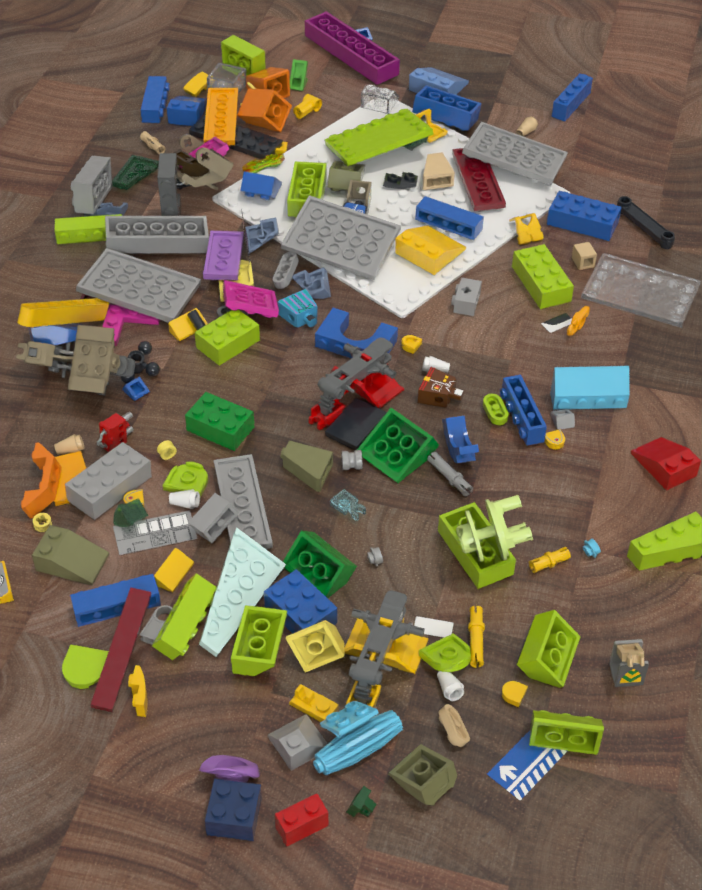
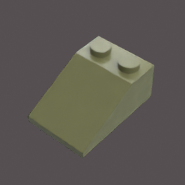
M334 161L329 168L327 187L331 188L332 191H341L343 189L348 192L350 180H363L365 165L353 164L347 166L344 162Z
M53 525L48 527L32 554L36 571L92 586L109 556L108 551L71 530Z

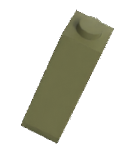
M289 441L286 448L283 447L281 451L283 467L315 491L320 492L333 466V452Z

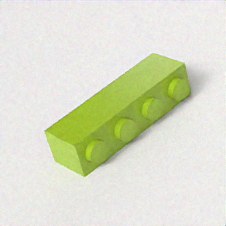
M122 214L55 219L57 244L106 241L105 216H122Z
M197 573L191 577L185 584L152 647L171 660H174L179 655L183 656L189 648L187 644L189 639H192L198 631V628H196L198 622L200 623L207 614L205 609L211 605L214 597L213 594L217 587Z

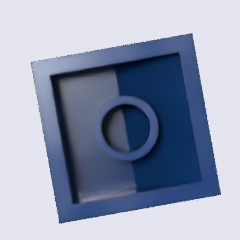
M244 171L240 191L248 197L258 195L260 199L270 200V198L276 197L282 182L273 176Z

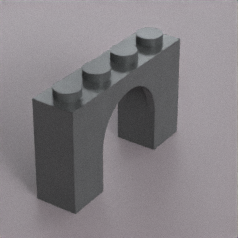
M160 153L157 178L162 216H181V196L177 194L178 165L176 153Z

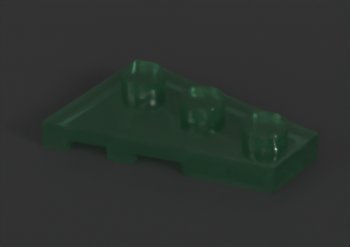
M131 155L112 180V187L129 189L157 170L159 161Z

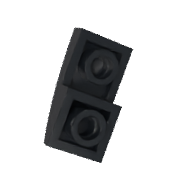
M402 172L401 177L396 174L386 173L383 186L396 189L413 188L417 185L418 176L410 172Z

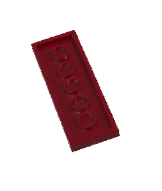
M463 148L452 149L454 161L473 210L483 211L506 208V201L490 163H484L477 158L468 157L462 153Z

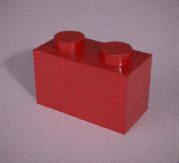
M317 793L275 813V827L286 847L329 826L328 810Z

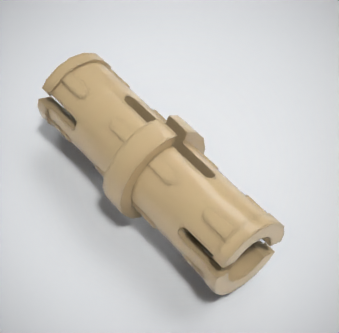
M147 131L141 133L140 139L150 149H153L159 155L165 152V147L159 143L156 137H152Z

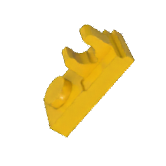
M301 684L297 687L294 697L289 702V705L319 722L324 721L327 715L339 710V704Z

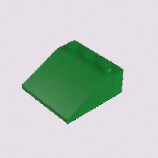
M390 408L357 450H361L362 458L399 483L428 460V456H431V453L438 448L439 444L433 436L393 408Z

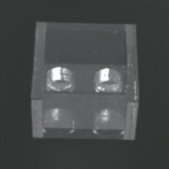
M218 63L207 77V89L238 88L239 94L246 85V68Z

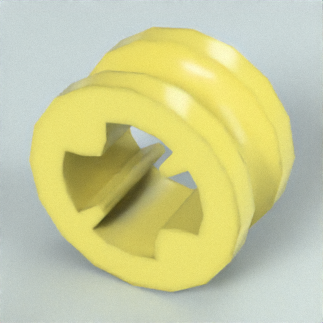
M167 440L158 445L157 452L162 459L168 460L176 454L177 449L171 441Z
M47 513L36 514L33 518L35 530L38 532L47 531L48 527L52 525L50 515ZM41 521H46L43 525H39Z

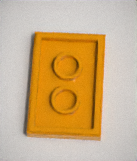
M81 451L55 457L62 467L56 499L54 500L55 506L70 503L66 497L65 484L86 469Z

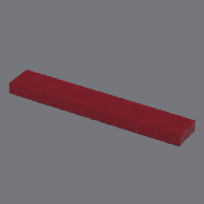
M130 587L90 704L92 708L113 713L151 598V592Z

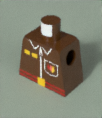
M430 367L418 389V403L447 407L451 399L461 401L464 390L456 388L457 379L454 376Z

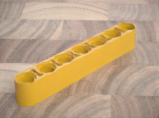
M94 298L23 303L20 307L17 323L26 327L103 321L108 311L109 302Z

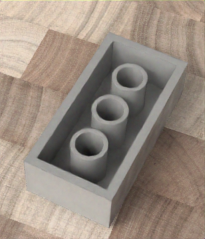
M91 156L84 167L81 168L79 174L76 175V178L71 182V191H73L72 205L75 212L94 214L111 190V157Z
M122 442L65 484L67 500L95 520L122 500L127 492L135 490L152 477L151 461Z

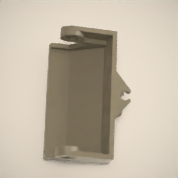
M184 134L179 139L180 146L189 153L204 144L190 134ZM190 138L189 141L191 142V144H190V145L187 144V145L185 146L184 140H185V139L188 140V139ZM204 147L197 150L196 160L208 168L209 172L203 176L192 177L181 173L182 169L178 166L177 179L185 185L190 184L193 187L207 185L212 189L218 190V187L213 183L222 182L226 179L234 165L227 158H222ZM207 152L206 155L208 156V158L203 159L202 161V157L200 155L202 153L205 154Z

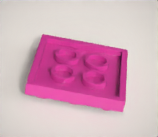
M224 280L222 287L226 307L231 310H244L249 314H262L267 318L278 316L279 309L274 291Z

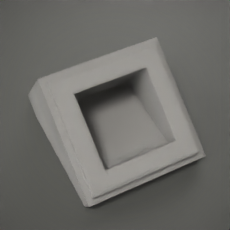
M568 409L550 412L555 427L558 430L575 427L574 414Z

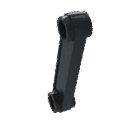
M627 196L619 198L617 206L621 207L620 214L625 215L658 242L661 248H672L675 241V234L665 229L632 202L631 198Z

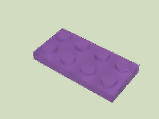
M210 231L203 279L238 280L244 232Z

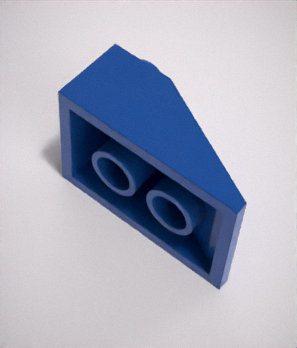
M177 96L171 99L167 106L168 123L193 126L201 119L207 106V99Z

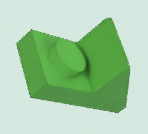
M293 59L290 89L304 90L308 81L306 78L308 61Z

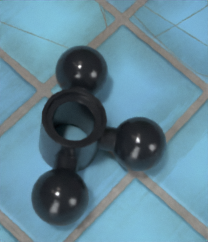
M140 342L138 350L129 353L128 358L139 361V363H135L133 376H120L124 383L133 381L135 374L143 372L144 369L149 376L159 374L160 367L157 363H145L144 355H149L152 352L150 342Z

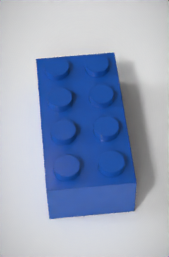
M426 85L415 95L412 112L418 114L431 109V120L440 121L448 126H455L465 131L469 130L478 120L482 103Z
M558 191L548 211L547 225L610 241L619 223L621 207L570 194L565 191Z

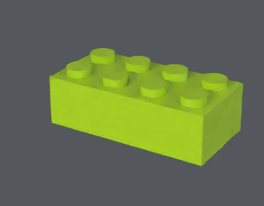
M295 161L287 199L288 216L297 217L309 195L323 200L327 180V163Z
M545 244L514 251L512 268L540 309L572 301L574 285Z
M474 502L439 515L438 532L477 589L514 575L516 559L509 549L507 560L502 559L495 536L479 540L484 561L480 562L476 551L470 553L463 552L456 529L460 525L467 524L465 511L469 510L476 530L491 526Z

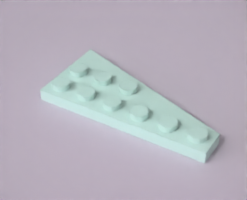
M238 528L234 531L199 642L200 646L215 657H217L239 628L245 605L255 606L264 595V591L270 587L286 565Z

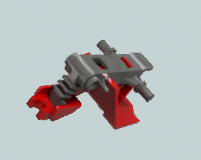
M382 337L370 343L363 351H360V348L357 346L354 347L349 343L345 344L343 349L351 353L353 358L339 368L334 366L330 374H325L326 377H322L318 381L317 385L324 393L320 396L322 398L319 400L320 402L311 408L309 424L312 425L318 422V430L330 426L343 412L345 405L340 400L347 392H355L377 408H381L404 391V388L394 379L396 371H393L388 366L392 356L387 352L393 348V344Z

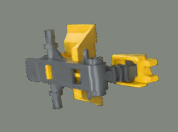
M392 590L388 591L383 599L378 615L370 613L369 610L365 612L353 609L351 617L357 618V621L346 643L344 652L351 655L350 660L357 662L356 664L352 663L349 671V676L356 681L346 704L358 701L375 708L381 690L380 683L383 677L381 669L391 672L392 668L389 666H392L402 671L416 673L421 660L419 650L426 647L429 638L423 637L425 628L414 626L411 622L408 624L404 623L406 613L404 606L407 602L405 594Z

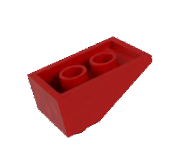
M663 437L631 450V454L666 491L696 477L701 460L689 448Z

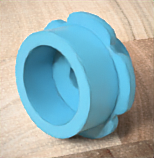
M594 539L584 541L585 546H583L585 554L588 557L593 556L596 558L597 554L601 552L599 545Z

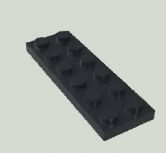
M206 114L189 129L190 135L204 139ZM236 124L235 145L228 147L268 161L275 154L276 148L282 146L283 140Z

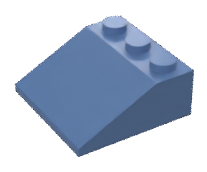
M432 67L417 68L409 75V90L415 93H419L427 85L457 95L469 83L466 79Z

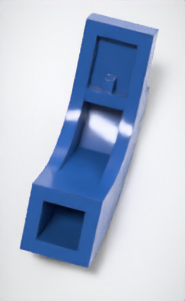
M465 416L442 419L447 447L455 463L475 461V453L479 452L478 444L472 445L469 440Z

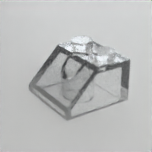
M366 84L361 92V108L389 114L399 100V95L395 91Z

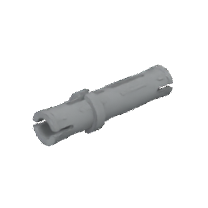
M437 452L431 453L435 460L430 455L428 456V462L436 467L449 480V484L452 487H456L463 496L469 495L465 488L470 492L473 491V487L463 479V475L460 472H456Z

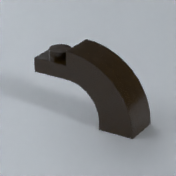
M179 149L173 152L177 155V165L182 166L181 173L192 177H199L209 172L208 168L201 165L196 158ZM210 149L212 152L224 158V156H222L221 154L217 153L213 149ZM207 152L202 154V161L208 158Z

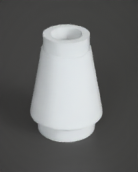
M432 356L425 357L422 371L428 373L430 367H433L448 374L450 363Z
M194 489L170 493L169 503L194 509V507H198L200 504V494Z
M439 671L437 673L444 697L450 701L459 700L464 695V685L451 672Z

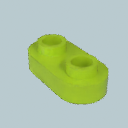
M497 394L486 395L483 399V408L489 420L495 425L505 424L508 421L509 413L501 397Z

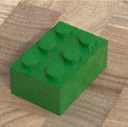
M205 392L185 414L186 430L233 451L239 447L255 427L254 411L208 392Z

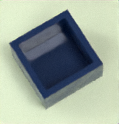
M214 779L205 818L206 835L254 841L262 801L261 784Z

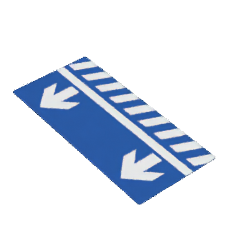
M530 731L487 773L489 777L519 800L567 752V750L529 746Z

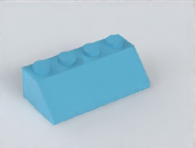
M629 366L554 367L550 392L553 409L627 408L630 395Z

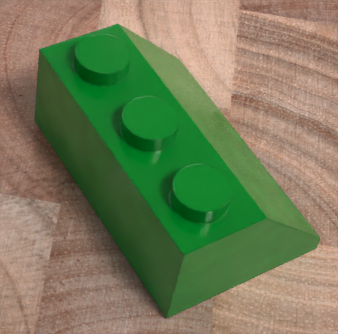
M302 530L283 560V563L286 564L285 569L290 573L297 569L327 598L347 584L357 567L315 532Z

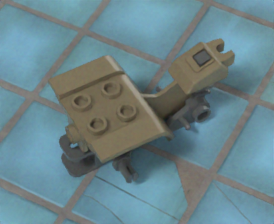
M78 325L74 352L70 351V342L66 344V350H63L61 346L34 341L18 343V347L24 349V352L21 355L17 354L16 358L24 360V363L49 367L48 371L59 373V370L62 369V378L65 377L67 370H71L67 390L98 393L97 395L105 396L110 375L131 377L135 369V360L113 353L115 347L114 328Z

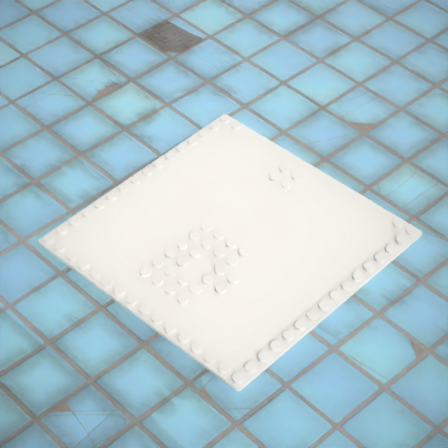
M380 94L275 158L285 159L279 166L268 167L257 172L256 174L276 177L282 182V186L275 198L264 200L260 199L258 195H254V197L245 196V193L240 191L241 179L214 195L212 200L241 219L243 213L244 221L250 225L260 224V220L276 217L279 234L273 237V239L282 243L296 217L288 216L287 199L295 161L327 163V180L323 200L343 206L347 202V190L332 191L331 188L327 187L329 168L334 161H343L325 145L324 139L329 138L333 134L343 133L344 130L354 129L360 124L370 123L374 119H381L387 114L397 113L401 109H408L412 112L413 108L387 94ZM421 117V120L426 123V117ZM431 120L433 124L448 130L447 135L431 143L425 139H420L356 163L365 165L362 181L372 182L371 203L368 215L401 225L398 236L406 229L428 225L466 246V250L433 275L396 254L394 241L374 280L305 256L302 257L319 268L324 267L327 273L396 316L405 318L517 236L515 221L509 222V219L535 213L537 219H540L548 213L558 191L570 192L554 183L546 185L538 180L529 179L524 175L515 174L510 170L498 168L496 165L490 164L506 201V208L474 211L452 155V149L464 148L469 138L437 121ZM443 152L455 172L454 186L423 190V174L427 154ZM402 172H410L418 176L417 185L413 188L396 189L383 186L386 173L396 174L401 177ZM361 187L358 193H364L365 189ZM427 196L484 216L483 230L475 240L423 223L415 220L416 206ZM352 199V203H355L356 201L359 200V201H362V202L364 203V205H365V200H362V199ZM531 217L520 220L528 225Z

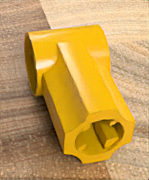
M306 94L303 101L293 108V113L296 118L301 119L311 111L317 112L322 106V100L311 94Z

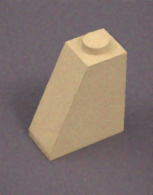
M443 152L427 154L422 189L430 190L454 186L455 172Z

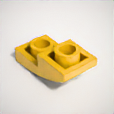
M200 72L183 89L188 94L197 97L203 89L206 90L211 85L214 78L204 72Z
M135 665L134 673L130 674L128 686L132 688L133 693L132 705L136 707L137 716L146 717L148 699L145 679L141 667Z

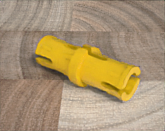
M567 547L553 552L548 551L543 556L530 560L529 567L533 573H536L544 568L555 567V564L570 559L571 555Z

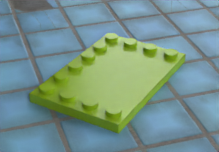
M401 109L399 112L387 114L381 119H374L370 123L360 124L354 129H347L343 133L330 135L324 141L325 145L347 166L431 136L433 135V129L410 110Z

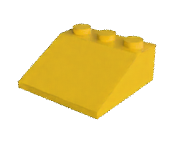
M428 225L406 229L395 238L396 254L433 275L466 250V246Z

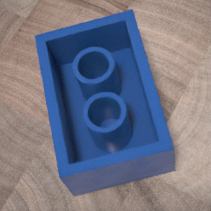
M297 569L264 591V606L266 608L287 610L284 626L292 634L324 620L333 625L337 624V607Z

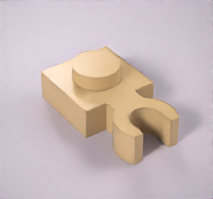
M639 643L616 645L619 658L622 662H627L628 667H633V663H639L641 666L645 665L644 651Z

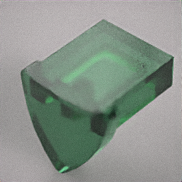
M138 498L126 504H119L114 513L113 523L119 527H130L134 523L145 519L148 514Z

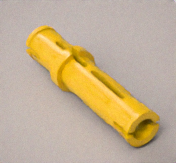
M475 606L469 609L470 665L477 668V662L479 667L484 665L483 632L485 631V624L483 623V608L481 606H476L477 613L475 612Z

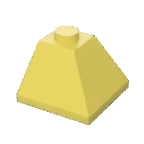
M326 620L286 636L288 644L305 673L345 656L342 637L335 625Z

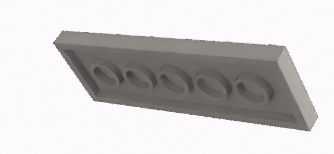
M252 454L214 460L220 496L229 501L239 513L227 526L230 543L235 529L238 528L263 548H273Z

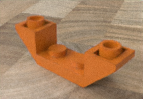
M39 442L35 443L32 460L40 470H43L42 481L39 484L40 489L25 491L24 498L21 501V508L30 519L34 518L36 514H39L56 499L62 469L56 458Z

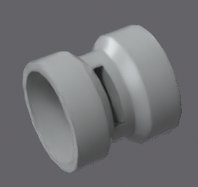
M355 450L354 452L341 451L343 470H349L350 468L362 469L361 450Z

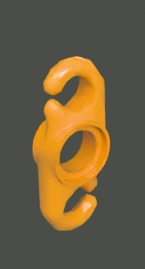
M584 306L579 312L575 313L567 329L568 336H573L583 327L586 317H588L590 312L589 306Z

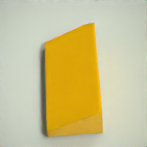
M195 308L200 317L202 318L203 322L205 323V325H207L208 323L204 319L201 312L197 308ZM189 312L170 321L168 324L169 332L179 341L195 334L197 331L187 316Z
M174 548L154 575L157 586L173 593L194 565V561L179 549Z

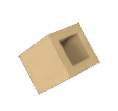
M590 242L574 244L572 259L578 269L594 268L597 253Z

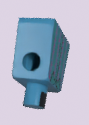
M306 289L278 301V315L293 326L301 327L307 324L309 327H314L317 324V305Z

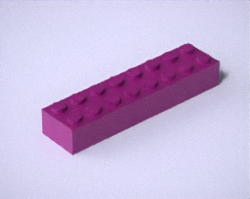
M327 11L304 21L305 36L375 84H381L399 75L400 59Z

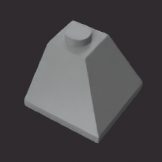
M307 714L268 734L269 740L291 771L314 759L315 754L328 744Z

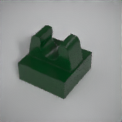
M363 786L354 797L346 813L355 817L359 812L369 817L377 805L368 797L371 790Z

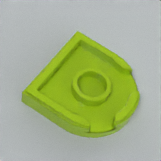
M186 462V464L172 468L163 484V490L174 493L194 489L199 492L201 498L208 484V474L201 464Z
M454 633L419 650V656L426 663L442 672L461 670L471 661L470 647Z
M70 644L62 664L63 676L69 685L79 689H86L97 683L109 651Z

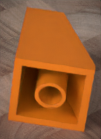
M270 67L246 76L247 90L248 88L251 89L247 84L250 82L256 89L275 90L283 98L290 96V72L288 69Z
M248 88L237 116L248 124L281 132L292 105L275 90Z

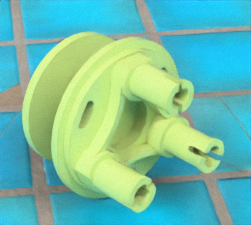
M519 495L494 502L486 499L485 504L491 526L482 529H475L469 510L465 511L467 524L460 525L456 529L464 553L476 551L480 562L484 561L479 540L495 536L503 560H507L509 548L515 547V544L533 540L530 527H526L525 522L507 528L503 518L504 512L522 507Z

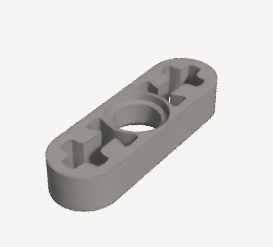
M287 252L282 256L273 276V282L277 289H282L289 285L299 262L296 253Z

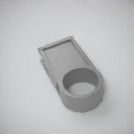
M163 605L155 610L140 633V636H142L141 641L153 644L165 622L159 620L158 617L164 613L169 614L172 610L171 606Z

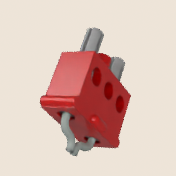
M127 412L123 416L115 413L103 422L101 421L99 423L100 438L97 441V445L110 452L122 442L127 443V435L133 432V427L127 422V420L133 417L132 413Z

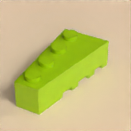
M694 512L630 541L627 557L638 570L663 566L666 562L678 563L682 562V559L690 557L693 559L701 558L702 517L697 512Z

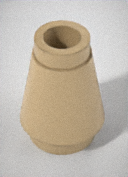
M534 117L525 118L516 130V133L525 136L536 130L538 126L537 120Z
M75 434L54 444L57 455L74 453L85 449L81 435Z

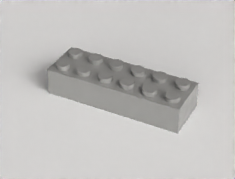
M105 216L106 248L130 254L207 253L209 234L206 216Z

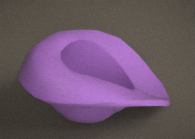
M227 755L212 756L205 760L199 769L201 772L215 774V777L218 779L245 783L249 777L256 779L260 776L257 764L241 757Z

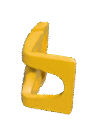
M431 109L416 114L420 119L425 115L427 125L433 129V135L423 139L431 143L447 135L448 130L442 129L431 122Z
M535 213L509 219V222L515 221L519 245L543 240V233L540 230L541 226ZM531 217L528 225L520 220Z

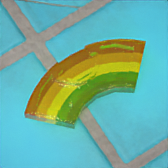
M284 154L266 155L265 159L258 161L254 159L242 167L243 172L257 173L268 167H277L285 160Z

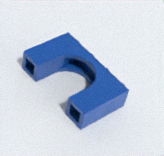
M332 308L315 333V347L353 358L351 353L343 349L345 344L349 343L354 347L357 346L360 348V351H363L370 343L382 337L390 341L394 347L397 342L398 327L381 322L372 337L360 341L351 340L343 335L349 326V312Z

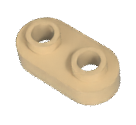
M446 704L439 710V720L447 731V738L454 746L463 747L470 741L469 734L457 710L451 705Z

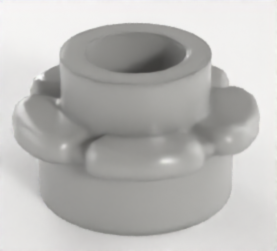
M371 547L370 552L367 553L369 562L378 567V564L383 563L379 547Z

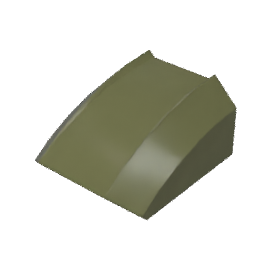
M422 744L388 773L403 789L425 805H435V802L451 787H454L457 778L453 761Z

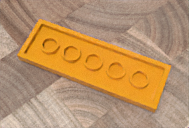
M208 88L204 143L213 137H217L228 146L235 145L238 88Z

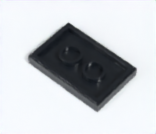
M355 398L327 428L325 436L353 450H357L387 412Z

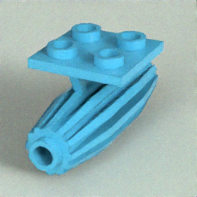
M352 701L346 704L343 710L327 715L326 719L320 722V725L337 737L315 754L314 767L318 773L328 775L354 765L382 748L403 730L399 716L393 710L379 714L376 708L358 701Z

